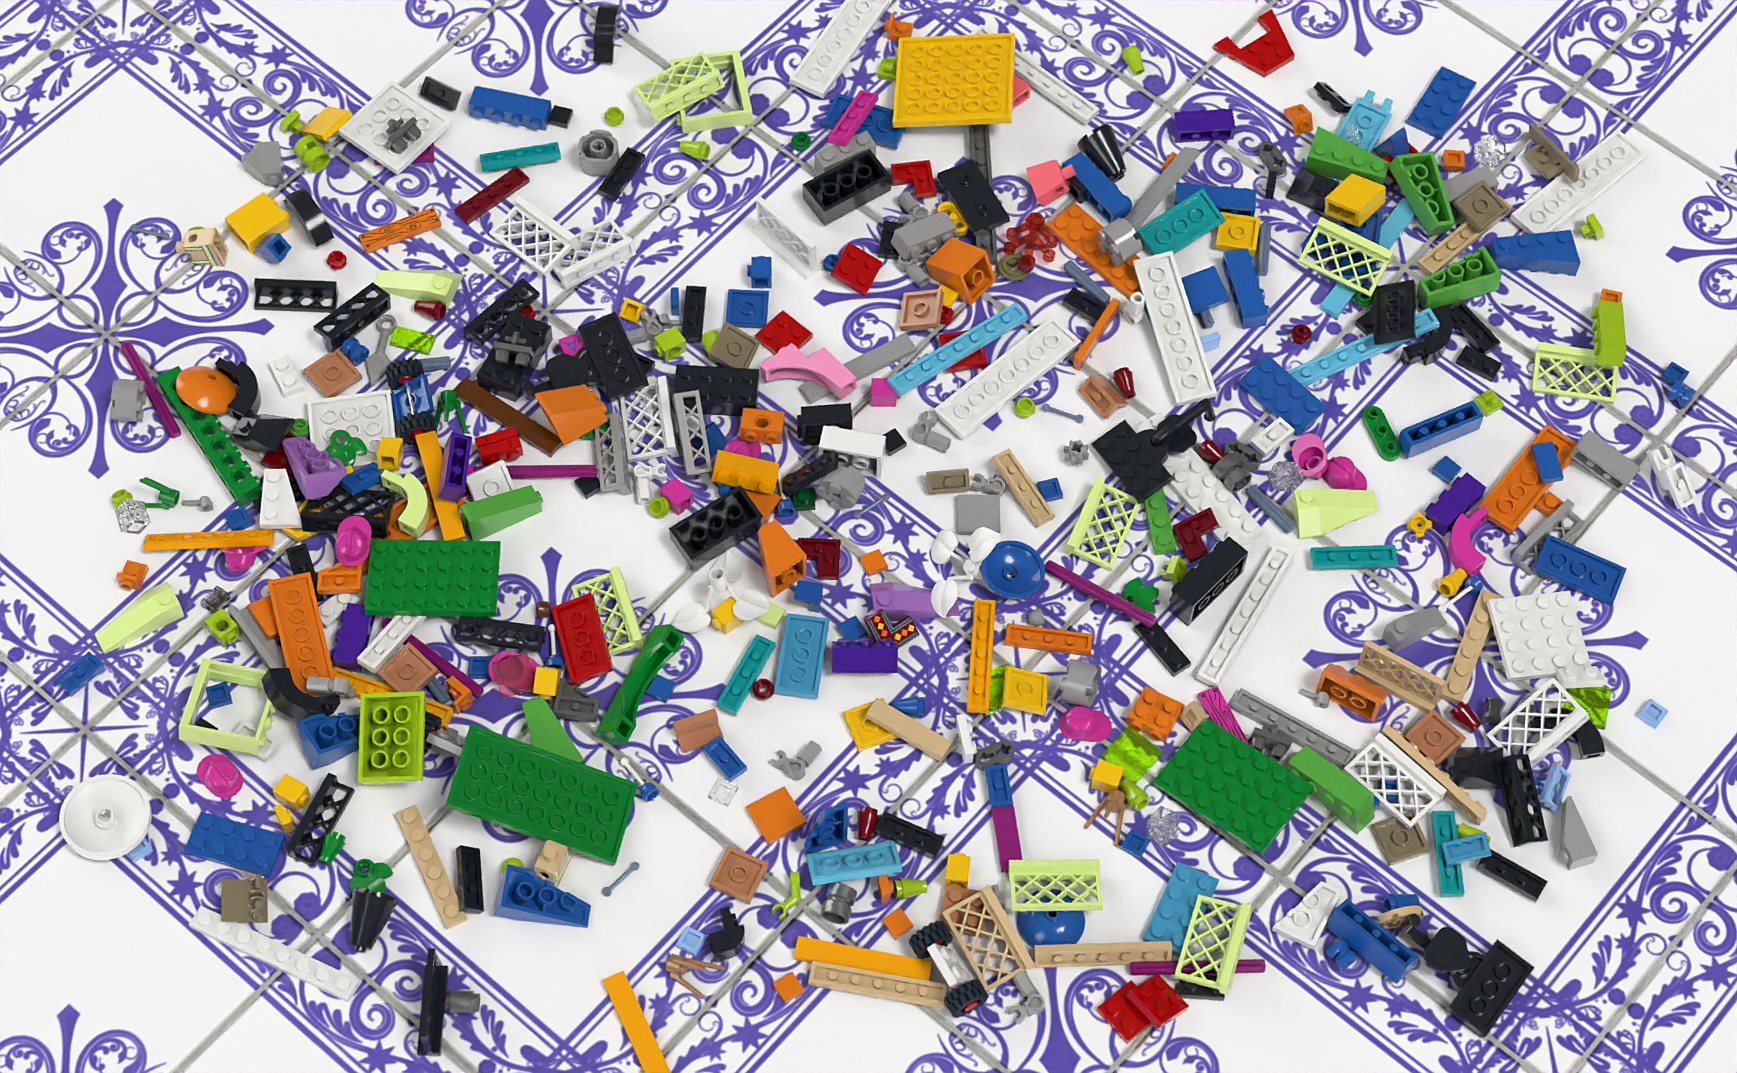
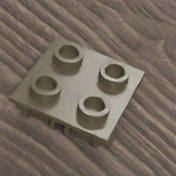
M254 874L251 879H221V922H268L267 880H264L262 875Z

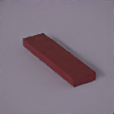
M516 166L455 208V214L469 225L527 185L530 179Z

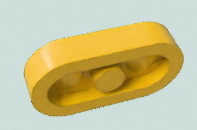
M951 202L941 203L938 206L937 213L944 211L945 214H950L948 215L950 220L956 227H960L956 228L954 235L964 236L967 234L969 228L955 205Z

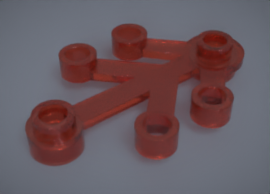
M1037 212L1030 213L1026 217L1025 223L1007 229L1006 238L1010 241L1004 243L1003 252L1006 255H1013L1016 248L1027 244L1025 255L1020 257L1018 264L1022 272L1029 273L1035 267V258L1033 257L1034 246L1043 253V260L1045 262L1054 261L1055 251L1050 248L1057 247L1058 238L1046 229L1042 214ZM1029 230V234L1018 238V234ZM1037 231L1046 239L1045 243L1037 236Z

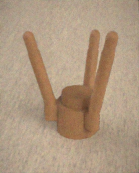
M1111 789L1108 796H1104L1101 804L1088 819L1084 829H1088L1104 807L1106 808L1105 818H1108L1111 812L1116 813L1119 811L1114 846L1117 847L1124 811L1127 807L1124 804L1126 795L1117 789Z
M671 954L666 964V971L671 972L670 978L677 980L695 995L704 999L705 996L680 977V974L685 975L688 968L704 971V967L724 971L725 967L686 958L682 955Z

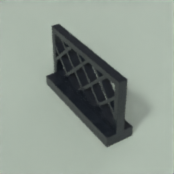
M335 487L328 496L319 500H307L305 510H302L300 516L302 530L305 532L337 534L339 525L344 519L350 516H360L369 522L371 537L387 538L396 492L363 490L352 496L345 489ZM339 495L347 496V498L340 502L336 499ZM360 497L368 498V500L359 503L356 499ZM382 498L389 499V501L383 505H381L378 502V500ZM331 500L334 505L326 508L323 504ZM350 502H353L356 505L355 507L347 510L344 507ZM371 504L377 507L370 512L365 509V507ZM317 507L322 510L321 512L311 511ZM337 509H340L343 513L340 514L332 512L336 511ZM360 510L364 513V515H353ZM382 512L385 515V517H378L375 515Z
M428 948L427 965H425L417 1045L418 1056H441L449 967L439 964L435 948Z

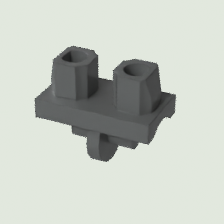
M412 117L404 124L401 118L398 121L390 119L387 122L389 128L386 130V133L391 136L387 139L388 143L385 146L389 150L393 147L400 154L406 150L409 144L403 138L407 135L414 142L422 134L416 126L417 120Z
M515 331L513 337H505V342L512 344L494 341L493 347L496 350V361L498 363L508 364L509 354L516 355L515 365L527 367L530 357L533 358L534 351H532L531 347L521 346L526 345L527 340L520 338V332Z
M1273 723L1271 728L1263 726L1260 729L1255 727L1248 739V742L1251 743L1250 746L1261 753L1264 748L1271 750L1270 758L1280 762L1291 747L1292 740L1284 738V733L1277 731L1278 724Z

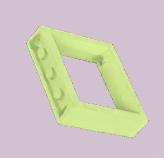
M740 51L706 54L715 69L733 68L742 110L686 118L685 108H683L676 115L677 125L682 127L683 134L753 124L752 108ZM690 57L671 59L670 68ZM703 60L696 62L694 65L702 66ZM680 70L677 74L684 75L686 70ZM674 79L672 84L680 85L679 80Z
M203 658L179 724V740L258 755L260 748L265 747L266 729H271L273 720L271 714L272 712L276 713L277 710L269 699H267L255 737L194 726V722L210 678L264 689L261 680L267 671Z

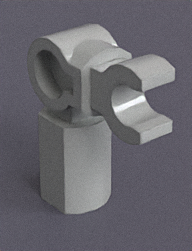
M908 191L899 195L897 201L909 215H900L897 221L898 224L905 222L904 226L929 216L928 209L920 207V204Z
M927 252L906 260L899 255L897 268L901 272H906L920 288L927 285L930 277L917 265V262L927 260Z
M654 308L651 309L652 315L649 317L645 316L644 311H641V319L645 323V329L639 328L625 332L631 345L646 342L647 339L654 342V337L662 333V326L656 320L657 314Z
M925 411L922 414V420L913 427L912 439L916 443L926 442V444L946 453L950 447L951 439L931 431V427L937 424L938 416L935 415L933 419H927L928 411Z
M995 469L993 479H986L978 473L974 475V480L980 483L971 484L973 491L985 490L990 495L1003 496L1006 482L997 469Z
M309 676L306 685L309 692L329 694L332 692L339 697L349 696L354 698L356 689L351 687L350 681L343 678H334L332 680L326 677Z
M810 740L797 756V760L787 758L784 751L778 750V756L782 760L776 761L772 758L771 764L777 769L783 768V771L789 774L792 780L798 781L805 776V768L811 765L822 751V748L819 744Z
M1022 971L1012 978L1022 997L1027 999L1022 1003L1023 1005H1015L1008 1010L1010 1015L1014 1012L1020 1014V1017L1014 1020L1015 1025L1021 1024L1026 1016L1030 1017L1034 1014H1041L1045 1008L1044 998L1036 994L1037 990L1026 971Z

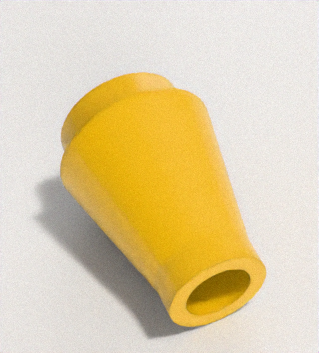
M1458 568L1451 574L1441 578L1437 586L1438 591L1445 597L1454 596L1467 578L1466 572Z

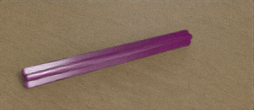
M129 341L122 343L121 350L137 379L145 381V392L170 437L173 439L179 437L181 430L132 343Z
M506 465L511 478L596 477L598 472L596 465ZM473 466V470L475 472L486 466Z
M1048 560L1044 565L1045 572L1144 625L1152 627L1155 624V615L1052 560Z
M386 618L381 624L382 628L384 629L392 619ZM411 634L403 642L404 645L408 642L412 644L448 678L454 676L471 690L472 696L475 698H479L484 693L481 685Z
M1240 959L1238 960L1235 973H1263L1266 969L1265 960ZM1195 960L1200 969L1211 964L1209 960ZM1179 961L1131 962L1129 967L1130 974L1156 975L1158 973L1159 975H1175ZM1192 963L1183 966L1181 973L1192 974L1196 972V969ZM1212 968V969L1208 970L1207 972H1205V973H1203V974H1217V973H1216L1215 969Z

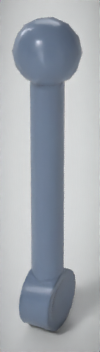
M136 224L130 226L132 233L142 232L162 237L164 240L170 238L167 232L159 233L138 228Z
M1046 403L1042 406L1043 411H1051L1075 419V422L1079 424L1083 422L1084 417L1081 414L1073 415L1052 408Z
M885 493L880 499L866 508L854 512V519H860L862 514L881 502L889 500L890 494Z
M633 862L631 867L610 887L603 888V895L609 897L612 894V890L631 872L639 869V863Z

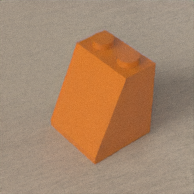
M952 237L925 262L932 279L959 293L958 298L970 306L997 281L986 250Z
M586 384L535 394L549 424L564 446L608 421L604 414L607 412L605 405L602 401H599L594 390L590 391Z
M776 519L770 523L763 524L758 530L759 554L769 594L774 598L798 580L807 576V555Z

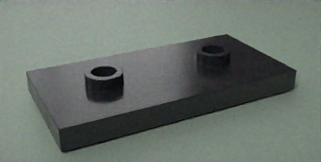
M973 159L937 173V178L973 236L1010 222L1009 215Z
M1414 279L1377 286L1374 291V344L1379 345L1416 338V284Z

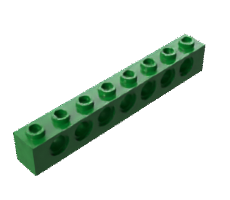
M176 366L157 376L160 389L239 507L244 506L262 496L260 490L262 484L259 478L252 476L250 473L252 469L246 460L242 461L240 458L242 454L236 445L232 446L230 443L232 439L228 432L221 430L220 427L222 425L218 417L190 407L178 395L176 380L182 371L180 367Z

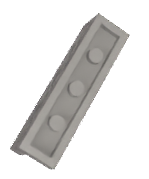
M699 390L675 393L673 395V405L686 479H693L695 475L712 473ZM695 396L696 405L690 410L684 405L683 398ZM691 415L699 420V426L696 430L687 425V420ZM695 435L703 442L699 451L693 448L690 443ZM698 455L706 460L707 468L695 470L694 461Z
M616 412L605 415L608 420L607 422L610 421V427L606 432L602 431L600 426L595 428L601 491L604 493L619 489L624 496L631 494V484L623 420ZM609 438L612 440V444L606 450L602 447V444ZM611 456L614 458V462L608 468L604 465V462ZM610 474L616 476V483L606 485V479Z
M1567 499L1514 550L1510 561L1531 576L1534 573L1532 572L1533 567L1530 568L1522 561L1525 558H1534L1536 562L1539 554L1537 553V546L1543 545L1547 534L1561 532V540L1566 542L1584 524V521L1572 512L1574 503ZM1568 517L1576 524L1573 527H1564L1563 520Z
M233 605L227 608L231 619L238 625L240 633L267 670L269 668H286L283 651L274 639L268 641L247 607L240 611H237Z

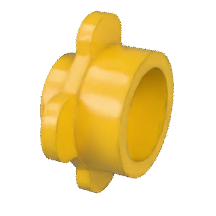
M1418 512L1407 523V529L1414 531L1416 536L1421 538L1424 536L1425 531L1432 527V521L1427 520L1422 513Z

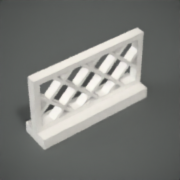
M519 195L515 200L516 205L489 234L546 276L571 249L576 251L580 244L574 234ZM517 213L522 215V221L512 222V218ZM526 225H536V231L526 232ZM522 226V233L512 234V227ZM508 228V235L499 236L497 234L501 229ZM548 234L550 236V241L540 242V235ZM536 236V243L526 244V237ZM522 238V245H512V239ZM562 244L564 246L560 252L553 253L554 245ZM550 246V253L540 254V247ZM536 248V255L526 256V249ZM550 258V262L544 268L539 265V260Z
M759 197L756 200L757 223L752 226V232L801 276L808 280L822 269V264L816 260V244L762 197Z
M610 217L576 234L575 236L580 247L576 251L571 249L567 254L574 255L573 259H562L552 270L561 280L562 286L567 290L636 255L634 242L630 236L627 237ZM608 226L612 227L611 232L602 231V229ZM595 236L594 241H588L585 238ZM600 237L609 238L607 243L598 242ZM613 238L622 239L621 241L615 244L612 243ZM562 244L554 245L553 253L560 252L564 246ZM582 246L591 247L590 252L580 250ZM596 247L605 248L599 252H594ZM550 248L542 251L541 254L550 253ZM578 256L587 257L581 261H577ZM550 258L544 259L547 264L550 262ZM561 265L569 266L561 271L559 270Z
M658 377V381L651 382L649 386L632 392L637 395L632 403L626 401L625 396L621 397L620 402L629 463L670 455L671 458L679 457L671 389L667 377ZM656 389L657 393L652 399L645 396L648 390ZM641 398L648 402L643 410L636 407ZM652 405L659 408L654 417L647 413ZM632 409L639 412L634 421L628 418V414ZM643 416L650 419L645 428L638 424ZM654 423L661 426L657 434L649 431ZM634 427L641 430L636 439L630 436V432ZM645 434L653 437L648 445L640 442ZM658 440L664 444V449L655 451L652 449V446ZM637 444L644 448L640 454L632 455V450Z
M1552 677L1486 735L1497 747H1503V754L1505 756L1511 755V746L1523 747V754L1529 755L1531 768H1533L1587 722L1590 716ZM1553 684L1559 690L1558 699L1546 698V690ZM1534 701L1542 702V713H1529L1530 704ZM1546 702H1558V713L1546 714ZM1561 703H1571L1576 709L1569 715L1561 714ZM1516 716H1526L1525 728L1513 727V719ZM1529 716L1541 717V729L1528 728ZM1545 717L1557 718V726L1553 729H1544ZM1500 730L1509 731L1508 742H1498L1494 735ZM1512 731H1525L1524 743L1512 742ZM1528 732H1540V740L1536 744L1527 743ZM1517 760L1518 768L1523 772L1522 760Z
M1381 733L1375 736L1373 741L1343 769L1344 773L1373 792L1380 799L1379 804L1409 830L1435 805H1438L1443 800L1447 791ZM1373 750L1379 755L1380 761H1368L1367 754ZM1354 766H1364L1365 775H1357L1351 769ZM1368 766H1380L1381 775H1369ZM1384 766L1393 767L1396 770V776L1384 775ZM1369 780H1381L1382 789H1373L1369 785ZM1385 780L1397 781V790H1385ZM1400 781H1409L1413 785V790H1401ZM1386 795H1398V804H1390L1386 800ZM1402 795H1413L1414 805L1402 804ZM1417 795L1426 796L1431 802L1428 805H1418ZM1403 809L1415 810V817L1409 821L1403 815Z

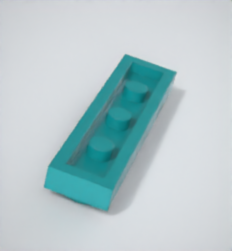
M558 142L479 154L482 172L514 168L521 165H534L540 162H553L561 159Z
M1395 545L1310 548L1312 570L1396 568L1398 564Z
M756 634L716 703L717 708L734 716L737 715L773 653L776 642Z
M1432 811L1431 821L1440 897H1463L1465 893L1461 863L1447 867L1441 843L1458 839L1455 811Z

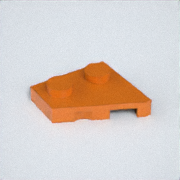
M339 562L331 568L319 571L317 582L318 595L362 593L363 563L350 567Z

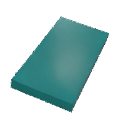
M1202 188L1138 229L1136 233L1152 256L1173 251L1175 255L1223 224L1225 218Z

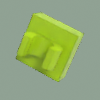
M887 56V59L881 60L878 79L896 82L897 61H895V58Z
M294 109L281 121L279 129L284 134L291 130L297 136L303 128V125L299 122L301 114Z
M1594 213L1586 216L1587 224L1580 227L1583 237L1587 239L1594 235L1597 240L1603 238V228Z
M1492 389L1485 391L1474 400L1477 407L1486 417L1500 410L1504 405Z
M1172 556L1170 561L1164 562L1163 565L1167 571H1161V576L1166 580L1170 579L1174 585L1178 581L1182 582L1188 567L1181 557Z

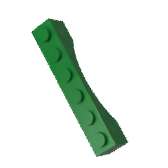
M671 624L653 627L599 725L596 733L610 745L627 744L636 727L637 710L645 690L658 671L676 654L684 636Z

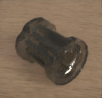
M215 586L214 592L207 599H203L201 603L209 612L214 614L225 601L230 600V596L223 588Z
M1487 697L1483 701L1485 711L1481 721L1487 725H1498L1501 722L1499 715L1503 701L1499 698Z

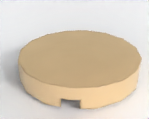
M1406 906L1380 915L1378 921L1384 929H1393L1400 927L1411 914H1417L1420 920L1424 914L1421 906Z

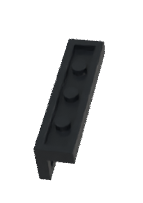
M255 278L254 280L256 291L255 310L332 313L337 309L339 290L336 281ZM261 296L272 299L267 304L260 303ZM285 297L293 300L289 304H282L280 302ZM305 298H310L313 301L309 305H302L300 303ZM325 299H333L332 306H323L320 302Z
M524 278L520 279L464 327V338L470 343L475 340L482 346L508 323L514 311L521 313L540 296V292ZM529 292L532 294L529 298H523ZM517 303V308L515 310L508 311ZM502 316L501 322L494 323L497 319H499ZM487 329V334L480 338L479 335Z
M372 282L314 325V331L326 339V349L334 352L342 346L346 339L354 337L391 309L390 294ZM372 291L378 294L376 297H367ZM356 303H364V306L361 308H352ZM341 314H349L347 319H337ZM326 325H334V328L329 332L323 329Z
M459 616L454 639L460 642L541 653L542 644L546 642L547 634L545 626ZM461 632L473 633V634H471V635H469V636H465V635H461ZM483 635L494 637H492L491 639L484 638ZM504 638H510L515 640L512 642H508ZM526 641L537 642V645L527 644Z
M1508 755L1494 760L1513 846L1521 847L1530 843L1548 841L1529 755ZM1517 760H1522L1523 772L1518 768ZM1523 782L1528 786V793L1523 790ZM1528 804L1533 808V815L1528 811ZM1533 826L1538 829L1539 837H1534Z
M328 772L286 846L289 857L313 867L321 853L325 834H328L330 830H334L355 792L354 788L339 783L337 776ZM337 789L347 793L344 799L334 802L333 795ZM334 808L336 812L334 817L324 820L322 816L324 811ZM323 826L325 830L324 835L313 839L312 832L314 829ZM313 845L314 852L311 858L300 855L303 848Z

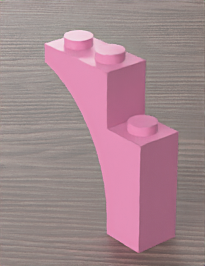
M791 343L787 347L781 348L776 355L766 359L760 365L761 378L766 382L782 378L805 379L824 386L840 400L857 389L856 377L824 347L814 351L807 358Z

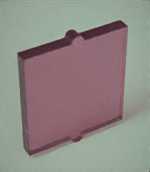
M527 652L512 657L508 655L506 659L492 663L502 699L514 695L521 696L522 693L534 689L535 680Z

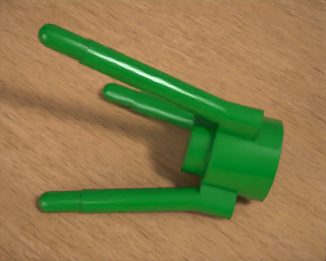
M453 390L442 391L435 417L436 427H438L442 409L444 410V421L448 422L449 412L457 408L463 432L467 433L461 401L457 399V393Z
M144 477V479L141 478L139 481L159 490L158 500L162 503H130L127 507L163 508L169 510L170 506L175 507L177 505L180 491Z

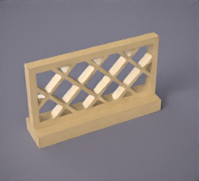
M1369 640L1365 642L1360 659L1353 672L1354 675L1363 677L1373 685L1381 686L1386 692L1427 714L1437 705L1446 682Z
M990 885L942 912L986 992L1009 981L1016 974L1022 971L1027 972L1034 968L1033 960ZM978 898L984 904L982 914L969 910L971 902ZM986 909L990 916L985 915ZM955 911L964 912L965 916L962 925L953 923L949 914ZM968 914L981 917L978 929L965 926ZM984 918L995 923L993 934L980 930ZM956 927L961 928L960 934L958 933ZM964 929L976 932L973 945L963 942L961 937ZM997 929L1000 932L1001 936L996 935ZM979 934L992 937L989 949L976 946ZM995 938L1005 941L1007 945L1005 953L992 950ZM967 947L972 948L971 954H970L969 950L967 949ZM975 949L988 952L984 965L974 961L973 954ZM1008 949L1013 956L1007 955ZM990 953L1003 957L1000 969L987 966ZM1006 958L1015 960L1019 969L1013 972L1003 970ZM978 967L983 968L982 974ZM986 969L999 972L997 981L990 985L984 979ZM1002 973L1006 974L1005 977L1000 979Z

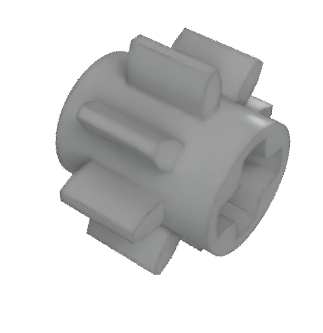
M1070 440L1069 447L1064 446V460H1068L1071 466L1078 464L1082 466L1083 459L1088 460L1089 453L1087 452L1088 445H1084L1081 440Z

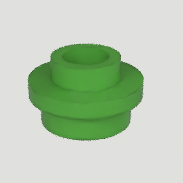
M303 418L295 419L290 433L296 437L308 435L310 433L308 421Z

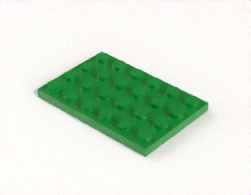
M371 539L365 615L496 617L501 541Z
M1208 718L1197 726L1153 781V786L1261 856L1314 790L1312 784Z

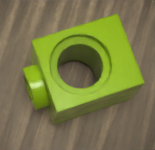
M675 326L654 337V352L658 357H662L665 362L687 351L686 340Z
M222 608L204 621L207 631L223 648L228 644L234 643L241 635L238 625Z

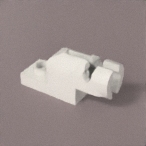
M1666 444L1654 447L1655 450L1646 451L1662 490L1670 491L1677 509H1682L1698 501L1683 462L1676 463L1671 450Z

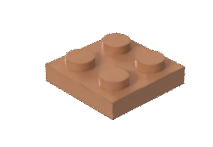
M934 289L904 293L899 329L901 331L938 328L944 298L943 290Z
M339 349L329 352L303 369L304 374L325 398L337 396L362 379V374Z
M408 642L377 673L396 692H419L439 674V671Z
M1433 709L1404 736V739L1408 743H1414L1424 757H1429L1435 762V767L1437 768L1465 742L1466 737Z
M728 846L709 882V887L750 904L769 868V863Z
M946 884L939 921H944L950 932L952 930L942 912L979 891ZM978 898L971 902L969 910L982 914L984 908L982 900ZM955 911L949 914L953 923L962 925L965 916L964 912ZM968 914L965 926L978 929L981 917ZM985 918L982 922V926L980 929L981 931H983L986 920ZM956 927L958 933L960 934L961 928ZM963 930L964 935L976 937V932Z

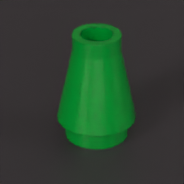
M332 830L325 834L318 860L326 865H331L332 861L346 843L344 841L346 837Z

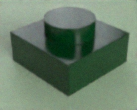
M802 488L793 493L795 512L815 510L814 488Z

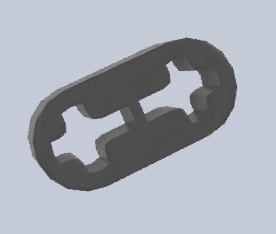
M1266 141L1261 143L1258 151L1259 158L1269 172H1277L1276 176L1283 175L1287 168V160L1273 142Z
M1231 440L1226 443L1224 454L1228 455L1231 453L1230 450L1237 449L1232 454L1241 462L1240 467L1244 466L1248 471L1252 472L1259 469L1262 459L1257 451L1237 440ZM1255 459V462L1249 463L1248 460Z
M1003 740L981 749L975 757L976 767L984 771L985 766L1005 764L1011 761L1014 757V745L1007 740ZM1001 748L1008 750V755H1005L1004 752L1001 753ZM981 757L989 759V763L981 762Z

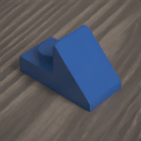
M1402 127L1373 150L1377 156L1385 152L1395 159L1398 155L1407 154L1409 152L1406 129Z

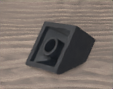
M1301 167L1286 198L1323 213L1325 197L1336 188L1338 181Z
M268 414L244 416L237 423L232 434L244 449L275 454L295 423V419Z
M1459 747L1454 757L1453 778L1455 784L1464 789H1500L1494 760L1503 758V747Z

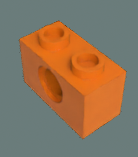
M743 408L740 440L782 444L785 412Z

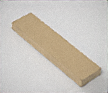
M1010 448L992 457V463L1035 526L1039 527L1053 520L1055 514Z
M878 698L875 699L865 715L867 719L940 762L952 744L948 739Z

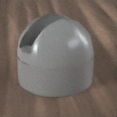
M1041 608L1035 609L1029 614V622L1034 626L1046 624Z

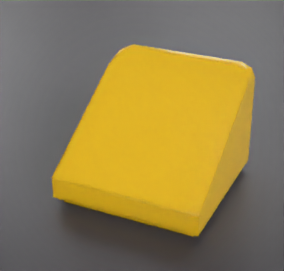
M625 298L619 317L638 324L641 319V311L645 312L647 305Z

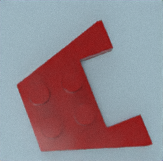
M1272 9L1259 16L1257 21L1267 31L1266 34L1241 49L1226 36L1216 42L1213 49L1218 53L1221 51L1227 54V58L1231 60H1238L1243 63L1245 68L1264 78L1293 61L1295 54Z

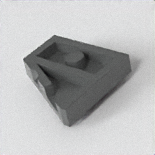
M560 678L553 709L556 718L597 722L600 699L587 694L579 687H572L567 684V680Z

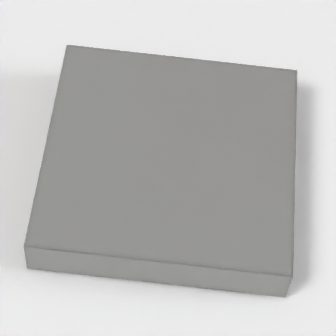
M957 495L958 535H972L980 527H986L998 533L1001 532L1000 495Z

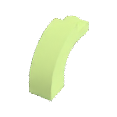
M385 469L381 474L383 486L398 493L408 501L406 509L398 519L400 530L419 539L428 524L430 515L426 491L421 482L411 473L407 472L403 478L399 473L390 472Z

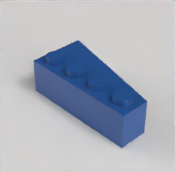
M1571 230L1492 238L1488 250L1497 267L1505 270L1519 271V269H1528L1530 272L1536 273L1539 270L1550 271V274L1556 275L1560 272L1568 273V276H1576L1581 263Z

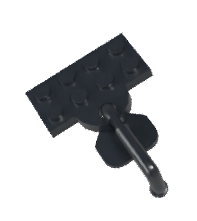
M615 311L577 327L585 346L578 350L575 357L563 353L549 359L546 362L545 370L550 380L534 386L531 381H524L522 383L524 398L531 400L536 398L535 394L539 392L582 385L583 382L589 385L603 384L610 400L614 401L649 386V382Z
M1205 398L1182 415L1173 414L1168 416L1158 424L1157 430L1147 429L1136 433L1127 421L1123 420L1092 442L1091 445L1140 504L1173 481V477L1163 466L1169 454L1184 453L1196 443L1197 435L1189 423L1204 412V419L1208 422L1214 421L1216 415L1211 401Z
M1411 914L1400 925V931L1424 949L1423 957L1427 964L1440 973L1449 972L1450 982L1458 992L1446 1010L1482 1038H1485L1535 967L1498 939L1493 943L1485 956L1479 952L1468 951L1466 939L1450 927L1441 928L1431 940L1415 928L1420 925L1421 920L1417 914Z

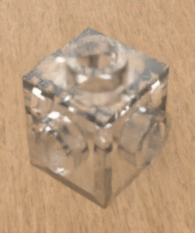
M1491 135L1474 144V158L1477 163L1483 166L1488 165V167H1492L1507 159L1505 142L1496 135Z
M1278 461L1272 466V470L1267 475L1272 487L1277 491L1294 492L1305 479V475L1296 462Z
M126 499L115 510L121 532L140 534L151 523L143 501Z
M1160 806L1147 821V838L1167 846L1180 833V827H1178L1180 814Z

